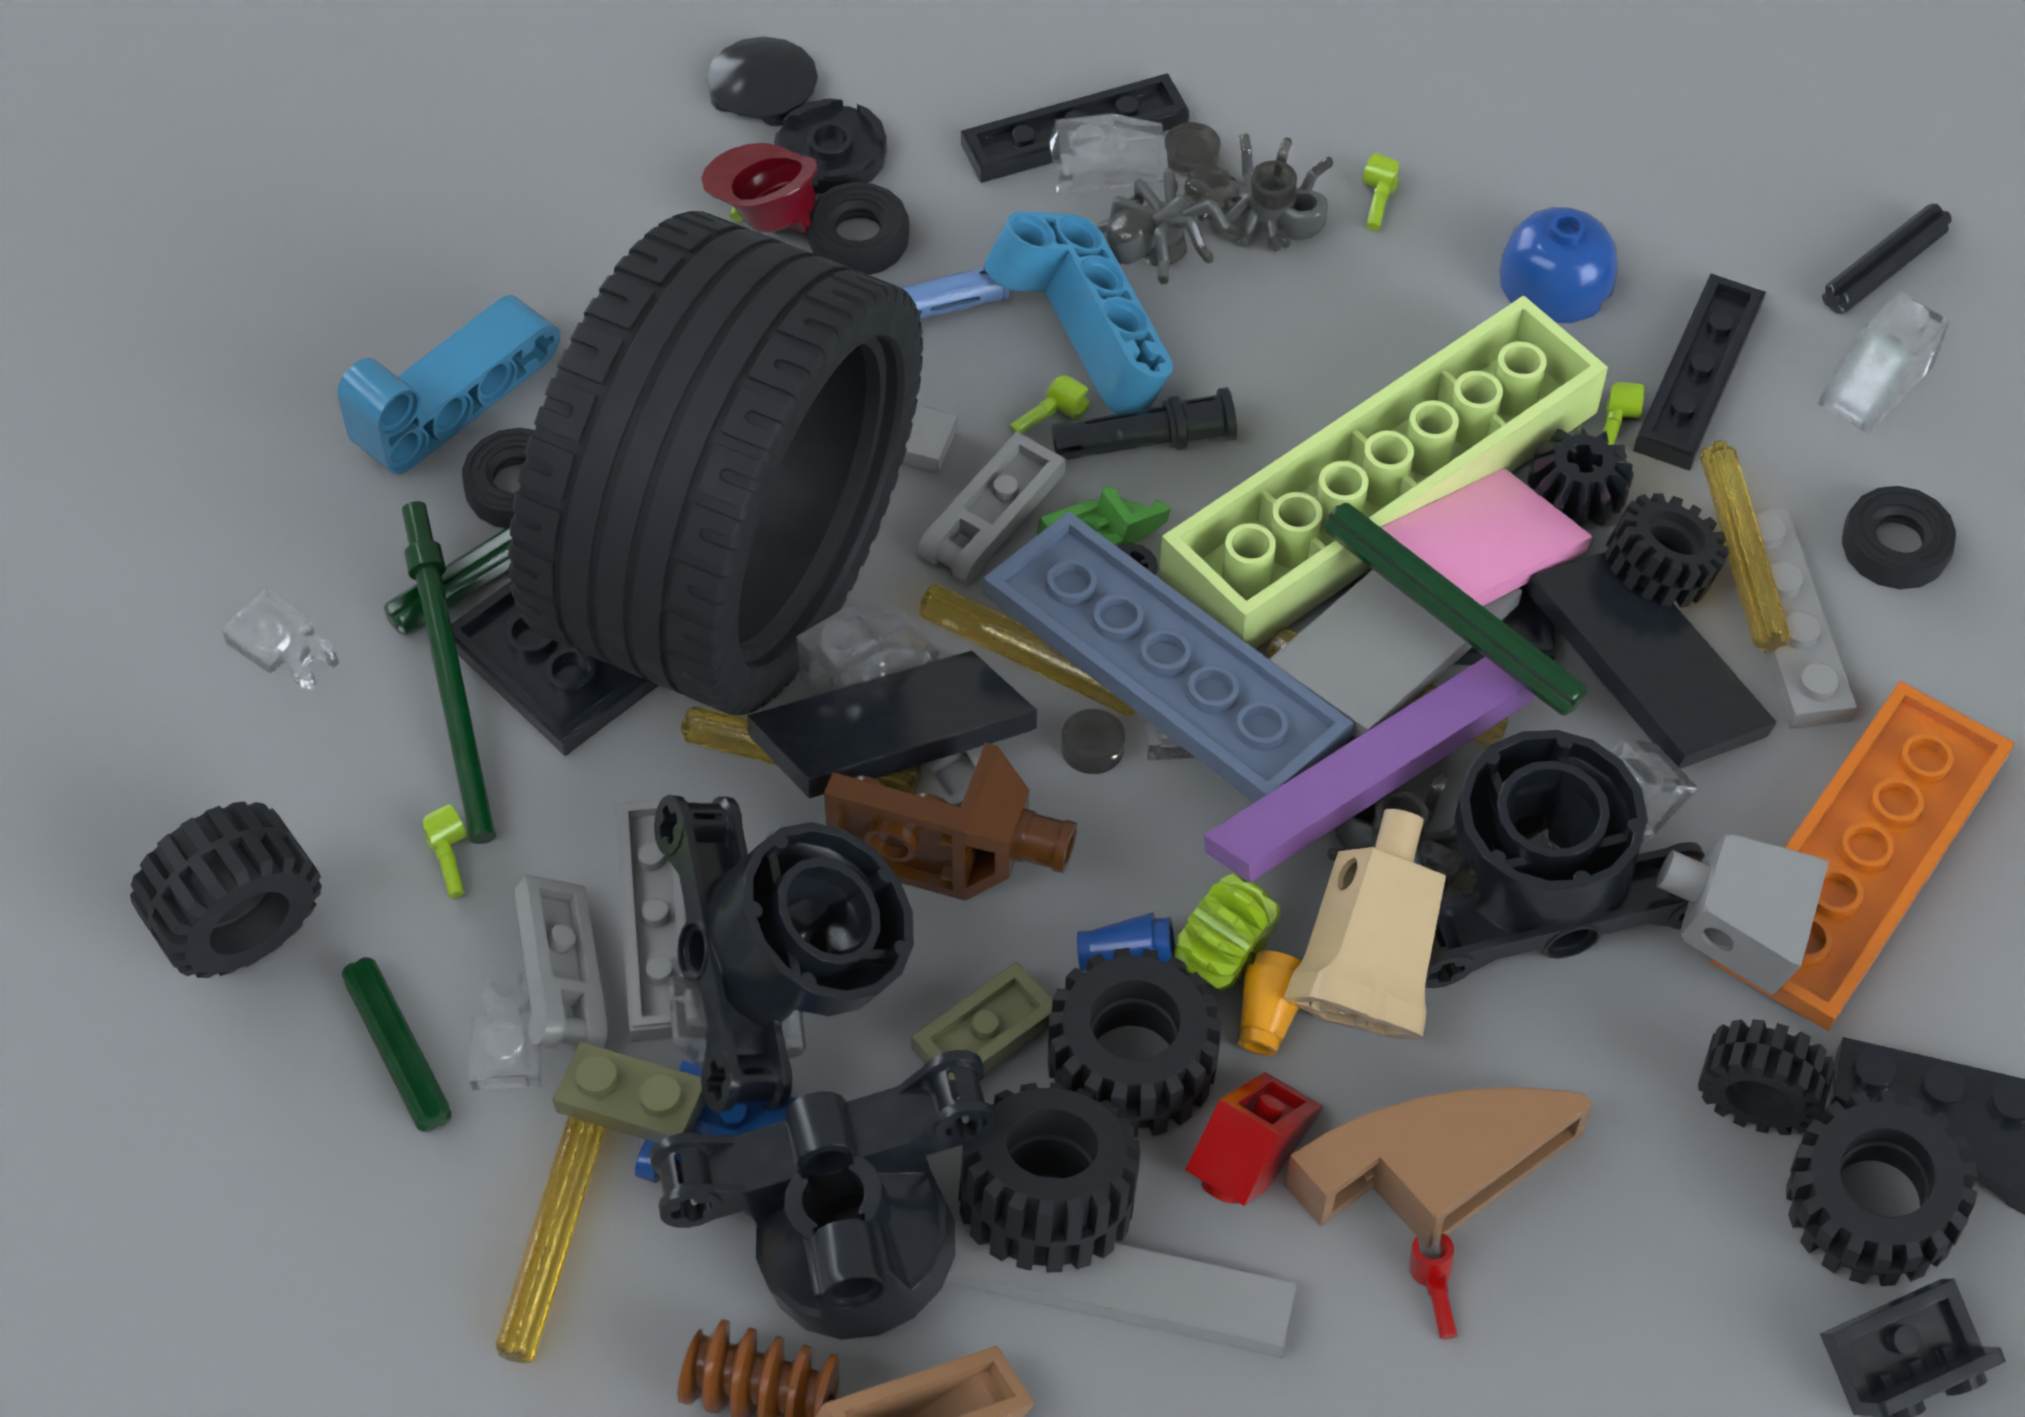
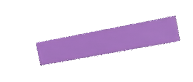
M1484 657L1204 834L1205 853L1251 883L1533 701L1534 694Z

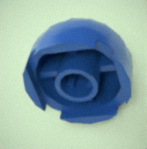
M1550 207L1536 211L1515 227L1502 254L1499 269L1500 285L1510 303L1524 295L1556 323H1574L1593 317L1601 310L1602 302L1611 297L1618 273L1616 245L1603 223L1587 212L1571 207Z

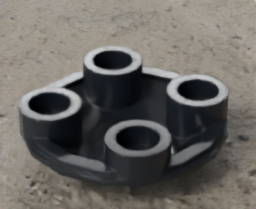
M762 36L743 39L724 48L711 62L707 80L711 103L715 109L722 112L731 111L743 117L762 119L766 124L778 127L782 126V120L790 111L803 105L814 93L818 74L814 60L802 47L785 39Z

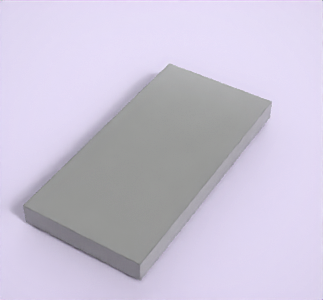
M1372 570L1269 660L1354 722L1351 734L1358 738L1407 707L1469 651L1472 646ZM1517 588L1483 607L1502 621L1519 605L1522 590Z

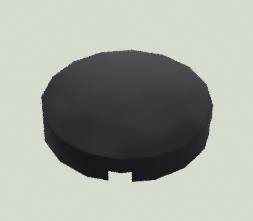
M830 98L807 102L790 111L782 120V128L778 131V134L776 131L774 145L816 160L818 170L812 178L815 193L823 194L835 186L851 182L869 183L884 167L887 154V137L882 121L868 108L857 103V109L843 106V100Z

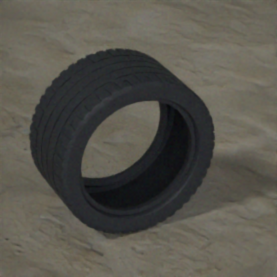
M688 211L674 215L648 231L643 239L638 240L629 249V254L623 256L614 267L613 275L607 276L599 288V295L597 298H592L586 308L582 323L578 322L570 337L571 343L568 349H564L558 361V371L555 378L551 377L544 394L547 396L544 405L539 407L534 421L536 425L534 434L530 435L525 450L527 457L526 461L521 465L518 477L520 486L515 492L512 508L515 511V515L511 518L509 534L512 539L509 542L508 558L511 561L509 564V578L512 581L510 586L515 599L514 602L521 617L530 629L542 636L730 715L738 716L755 712L770 703L773 698H776L783 691L784 687H787L795 679L797 672L804 668L810 654L813 655L821 644L823 635L828 633L834 623L835 615L840 613L847 600V594L849 591H852L859 577L858 572L861 566H864L870 553L869 548L881 527L879 524L882 517L886 514L891 492L895 489L899 477L898 470L903 464L907 450L905 446L910 439L913 423L911 420L916 413L918 402L916 396L920 391V373L923 364V356L921 355L923 351L922 323L920 322V315L916 304L908 292L894 284L703 211Z

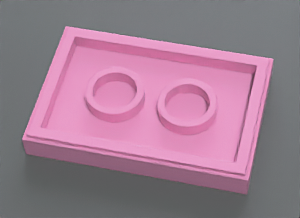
M1502 468L1380 527L1482 606L1527 584L1532 575L1562 566L1587 553L1593 538L1591 534L1542 496H1539L1506 468Z

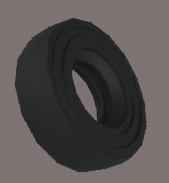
M851 182L835 186L821 194L817 198L813 209L809 212L811 223L808 226L807 239L812 252L820 257L853 268L856 271L868 275L883 272L897 263L907 249L910 223L904 204L889 189L876 184ZM858 217L875 221L879 224L880 231L870 239L857 241L841 237L837 233L836 228L844 220Z
M519 427L497 431L481 439L467 454L462 468L466 501L478 518L494 527L506 529L510 526L511 518L515 515V511L512 509L515 493H508L498 489L494 484L495 477L500 470L511 465L523 464L526 461L527 454H525L530 435L534 434L533 429Z
M1902 486L1879 487L1862 495L1848 512L1842 534V546L1846 558L1860 575L1878 585L1899 590L1920 588L1936 580L1951 561L1956 540V529L1948 511L1936 499L1920 490ZM1889 522L1904 524L1920 535L1922 545L1913 552L1894 551L1884 546L1878 540L1876 529L1878 526Z

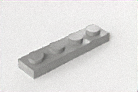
M1781 507L1729 513L1724 525V531L1790 729L1851 722L1857 706L1788 508Z

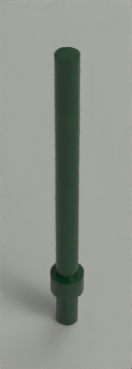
M414 501L402 507L409 546L404 551L408 575L417 582L470 842L473 844H484L494 840L496 833L441 577L446 571L441 544L433 539L426 504L421 501Z

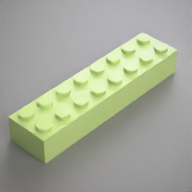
M1523 295L1164 534L1161 542L1159 578L1256 649L1372 569L1325 533L1323 528L1324 522L1337 505L1349 503L1381 527L1502 468H1506L1509 472L1514 471L1534 456V452L1539 447L1541 441H1550L1558 428L1569 433L1597 413L1608 366Z

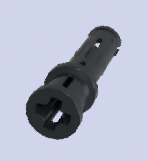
M1228 387L1217 389L1216 395L1181 401L1178 395L1170 396L1162 402V407L1077 422L1052 424L1051 430L1052 434L1055 435V437H1052L1055 453L1066 460L1164 443H1168L1170 448L1175 447L1179 450L1187 448L1190 441L1223 436L1226 441L1236 440L1237 420L1231 392Z

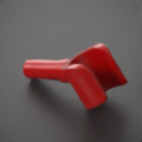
M1441 1234L1439 1244L1440 1258L1429 1259L1421 1254L1419 1241L1416 1237L1411 1247L1410 1274L1416 1282L1427 1286L1428 1295L1431 1296L1440 1339L1454 1338L1457 1336L1448 1297L1449 1289L1447 1284L1452 1270L1454 1244L1450 1237L1446 1234Z

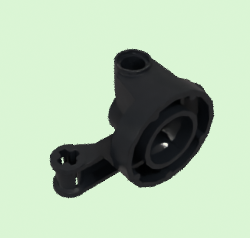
M1560 730L1521 731L1491 744L1468 768L1454 817L1459 850L1478 879L1472 893L1441 900L1425 988H1439L1454 984L1475 970L1497 959L1543 949L1545 955L1549 958H1568L1590 949L1603 934L1645 924L1681 929L1689 901L1656 887L1657 878L1666 857L1672 850L1702 862L1705 857L1702 847L1697 843L1685 842L1639 854L1648 822L1642 788L1623 760L1592 739ZM1548 829V839L1560 848H1543V846L1533 844L1528 839Z
M666 795L658 804L655 814V840L659 850L667 857L679 874L687 922L682 927L678 938L677 955L682 975L688 981L699 982L708 1027L705 1060L701 1075L702 1093L705 1103L714 1112H726L731 1110L734 1105L760 1104L767 1111L781 1110L789 1101L793 1083L792 1067L788 1058L781 1023L794 1010L828 1017L859 1010L902 975L914 946L912 908L900 878L877 850L845 829L814 822L781 827L748 854L743 831L742 814L734 798L719 796L712 803L686 802L682 796ZM802 932H806L804 938L800 935Z
M968 1050L944 1052L927 1061L921 1069L899 1086L851 1101H846L842 1095L834 1092L819 1091L809 1093L795 1099L788 1105L785 1110V1121L735 1136L679 1133L663 1138L653 1145L649 1153L652 1169L660 1174L664 1194L658 1203L660 1219L666 1225L672 1227L690 1228L747 1210L756 1223V1261L780 1309L805 1330L840 1340L879 1336L915 1318L942 1289L956 1256L955 1220L931 1172L926 1156L982 1140L991 1134L997 1126L995 1110L990 1104L985 1103L980 1083L984 1076L982 1059L978 1054ZM950 1072L954 1074V1080H948ZM969 1116V1122L964 1123L962 1117ZM677 1155H680L682 1162H679V1160L675 1157ZM691 1199H693L694 1202H696L697 1204H696V1205H692V1204H691ZM852 1207H860L858 1212L861 1219H843L827 1224L834 1216Z

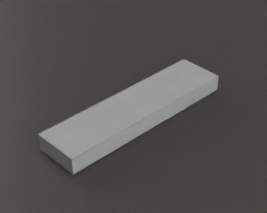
M662 798L615 803L631 1042L699 1036L695 982L684 978L678 964V938L682 927L687 922L680 878L667 857L659 850L655 840V814Z

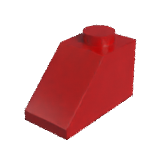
M1263 1072L1219 1099L1185 1171L1202 1180L1201 1185L1203 1189L1216 1199L1231 1204L1240 1203L1245 1206L1267 1191L1288 1161L1290 1155L1295 1151L1319 1116L1323 1105L1267 1072Z

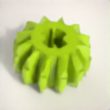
M1234 873L1222 877L1219 883L1212 885L1208 894L1199 901L1194 912L1187 918L1188 921L1178 935V942L1174 947V957L1185 962V971L1191 975L1197 972L1206 981V984H1210L1221 991L1231 988L1237 980L1243 978L1245 967L1248 964L1254 963L1256 953L1262 951L1267 946L1270 936L1277 929V922L1281 916V906L1269 896L1266 890L1254 882L1250 883Z

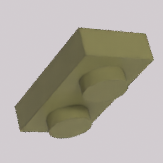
M1016 961L911 1035V1049L924 1064L934 1056L954 1050L971 1051L978 1054L982 1059L985 1074L1049 1028V1013H1052V999ZM950 1072L948 1080H954L955 1076Z
M581 1041L552 1099L557 1113L656 1143L670 1135L692 1133L705 1105L701 1077Z

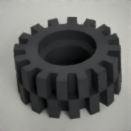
M1653 493L1650 499L1646 494L1638 496L1635 502L1632 500L1607 540L1606 560L1614 562L1610 569L1615 576L1624 574L1627 576L1623 584L1628 589L1632 590L1636 586L1642 588L1644 591L1641 597L1648 601H1651L1654 595L1660 597V604L1663 606L1671 607L1675 600L1679 607H1688L1692 601L1696 604L1702 600L1727 561L1729 547L1724 546L1727 538L1724 532H1713L1717 523L1711 516L1704 520L1701 519L1699 514L1702 509L1694 504L1688 510L1682 507L1683 499L1673 496L1668 503L1662 493Z
M1742 1019L1734 1020L1731 1022L1730 1027L1723 1024L1717 1028L1716 1034L1713 1033L1698 1082V1091H1703L1701 1098L1706 1104H1716L1714 1112L1722 1117L1728 1114L1734 1115L1733 1123L1745 1127L1746 1123L1750 1122L1757 1124V1132L1768 1134L1769 1128L1775 1127L1779 1135H1791L1793 1128L1802 1134L1805 1133L1813 1119L1820 1122L1835 1070L1833 1068L1835 1063L1832 1057H1825L1827 1050L1820 1043L1809 1046L1811 1037L1801 1031L1796 1036L1787 1034L1789 1026L1780 1023L1776 1024L1775 1029L1766 1028L1765 1020L1753 1019L1751 1027H1748Z

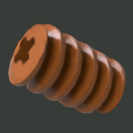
M721 1319L710 1336L704 1335L702 1329H699L694 1335L681 1368L677 1390L678 1402L691 1405L702 1394L705 1411L718 1414L730 1401V1414L732 1417H752L756 1410L757 1417H816L824 1403L836 1399L839 1387V1355L831 1353L818 1371L812 1369L811 1346L803 1345L792 1362L784 1360L783 1337L776 1336L765 1353L757 1351V1329L749 1327L736 1345L730 1343V1321Z

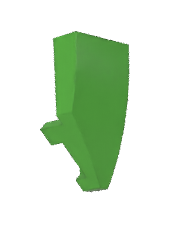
M1103 485L1099 501L1090 499L1040 517L1036 534H1040L1070 511L1115 546L1127 543L1135 544L1166 523L1171 509L1166 503L1154 500L1153 505L1149 507L1123 500L1118 496L1119 489Z

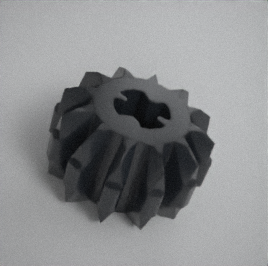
M1583 425L1577 429L1573 436L1558 428L1550 441H1541L1539 447L1536 448L1532 460L1533 465L1529 469L1527 483L1539 496H1542L1567 517L1573 519L1580 527L1586 523L1587 519L1603 527L1607 519L1610 518L1611 513H1620L1621 509L1626 505L1629 495L1628 489L1631 488L1634 477L1632 471L1633 464L1626 461L1625 445H1608L1607 430L1594 437L1587 435Z

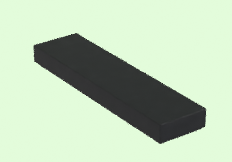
M1166 73L961 130V146L980 183L1189 125V109L1171 77Z
M1710 273L1637 435L1633 449L1634 452L1688 471L1691 470L1762 307L1766 294L1765 291Z

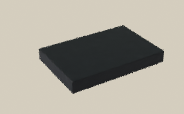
M510 581L451 624L457 653L533 727L566 756L659 685L534 632L525 623L517 610L510 586L512 581Z

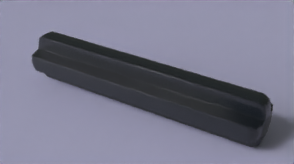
M1936 203L1926 205L1827 283L1825 293L1822 295L1824 304L1831 306L1838 314L1848 312L1945 235L1949 230L1948 224L1952 221L1949 211H1943L1939 204Z

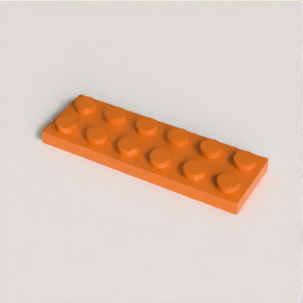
M1899 681L1785 847L1829 861L1801 967L1773 995L1712 958L1710 963L1829 1031L2008 759L2015 742L1910 685Z

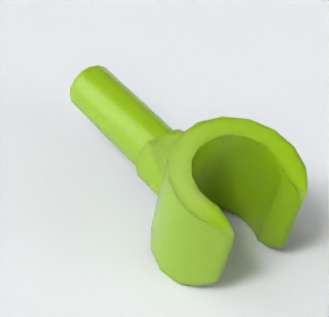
M1377 152L1373 153L1370 157L1362 178L1363 184L1375 188L1366 223V228L1371 231H1378L1380 229L1386 201L1389 199V195L1395 193L1399 184L1397 175L1400 167L1399 162Z
M1060 375L1051 383L1046 399L1009 424L1011 432L1014 434L1017 431L1022 434L1045 418L1051 417L1057 410L1073 420L1080 418L1090 406V399L1085 396L1089 390L1088 387L1073 377Z
M1616 382L1612 385L1610 397L1606 404L1605 426L1602 431L1603 433L1607 430L1608 445H1614L1622 418L1640 419L1644 399L1643 384Z
M447 804L427 814L423 819L426 843L430 850L436 854V858L440 862L448 896L451 899L462 897L465 891L451 845L466 838L467 833L454 807L451 804Z

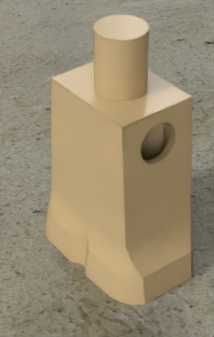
M1385 809L1375 847L1338 851L1306 953L1297 969L1293 972L1284 995V999L1287 1002L1306 1010L1314 1018L1322 1021L1345 1025L1393 1039H1423L1427 1013L1425 983L1446 875L1413 863L1424 822L1422 817L1403 810Z

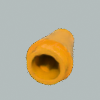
M1259 951L1256 953L1254 963L1248 964L1245 967L1240 1036L1238 1039V1045L1242 1049L1261 1056L1277 1055L1279 1045L1282 1043L1299 1007L1292 1005L1284 999L1292 974L1301 963V960L1277 951Z

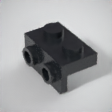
M1939 1279L1820 1333L1853 1415L1916 1417L1927 1409L1923 1400L1942 1391H1945L1947 1396H1955L1977 1389L1988 1382L1985 1375L1986 1371L2006 1362L2001 1347L1982 1346L1955 1279Z

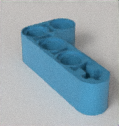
M1024 211L1011 214L986 257L984 266L988 275L996 283L1010 290L1046 293L1098 394L1110 410L1115 414L1150 409L1173 371V363L1102 232L1090 220L1074 214Z
M508 295L494 302L399 376L393 374L377 360L370 357L363 358L355 362L345 372L337 389L347 435L353 443L391 473H405L543 367L558 348L560 331L558 327L518 297Z

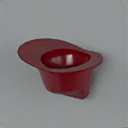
M752 143L732 148L715 157L705 167L701 181L704 191L712 197L734 206L753 230L757 232H774L787 229L804 233L808 230V226L811 223L809 212L813 209L816 202L812 178L818 167L816 160L809 156L797 154L778 145Z

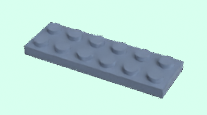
M1070 511L983 577L982 594L1254 803L1334 753L1351 738L1354 722Z

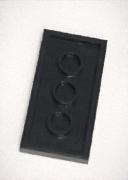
M1605 552L1532 575L1525 591L1676 770L1769 736L1777 723L1776 720L1673 603L1671 607L1663 606L1660 604V597L1654 595L1652 600L1648 601L1641 597L1644 590L1638 586L1632 590L1628 589L1623 584L1627 576L1625 574L1614 575L1610 569L1614 562L1606 560Z
M971 650L747 715L748 735L794 784L811 799L824 795L833 772L853 778L866 776L876 779L984 746L985 742L991 744L1037 729V709Z

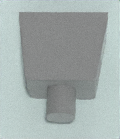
M1727 834L1721 837L1703 858L1702 862L1672 850L1660 869L1656 887L1689 901L1680 934L1686 943L1762 990L1774 995L1802 965L1829 861L1736 834Z

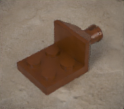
M986 742L960 807L949 804L941 797L933 794L921 793L915 795L886 787L881 782L870 777L857 776L853 778L834 772L824 792L827 826L845 829L875 848L897 874L902 884L964 901L1009 879L1015 861L1034 863L1052 868V871L1063 874L1069 864L1077 835V822L1070 820L1062 821L1036 814V811L1029 810L1028 787L997 745Z

